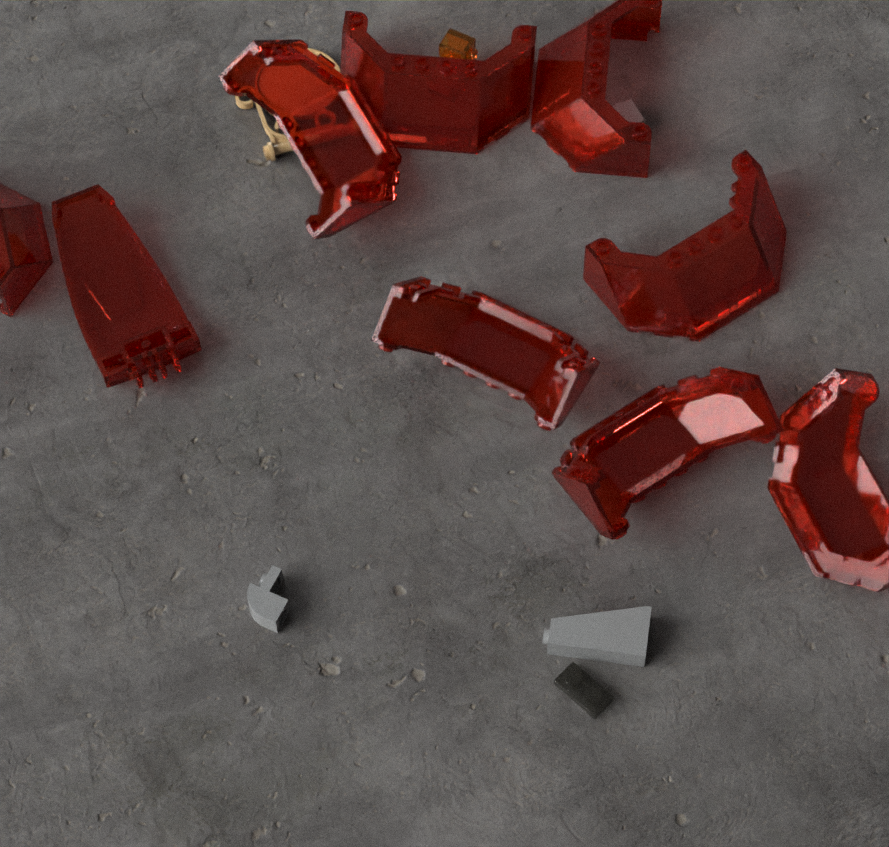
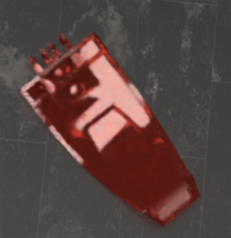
M97 184L53 201L52 221L66 286L81 333L106 387L109 388L134 379L138 388L144 387L143 375L149 374L150 379L154 383L158 381L155 370H159L162 378H167L168 372L165 366L170 364L173 365L177 373L182 372L179 361L202 350L199 337L191 322L188 321L179 301L159 267L116 207L114 198Z

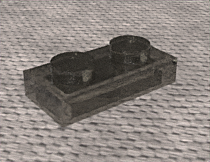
M574 662L554 680V684L593 719L613 701V696Z

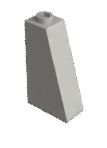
M642 606L551 618L550 628H544L542 644H547V654L644 667L652 607Z

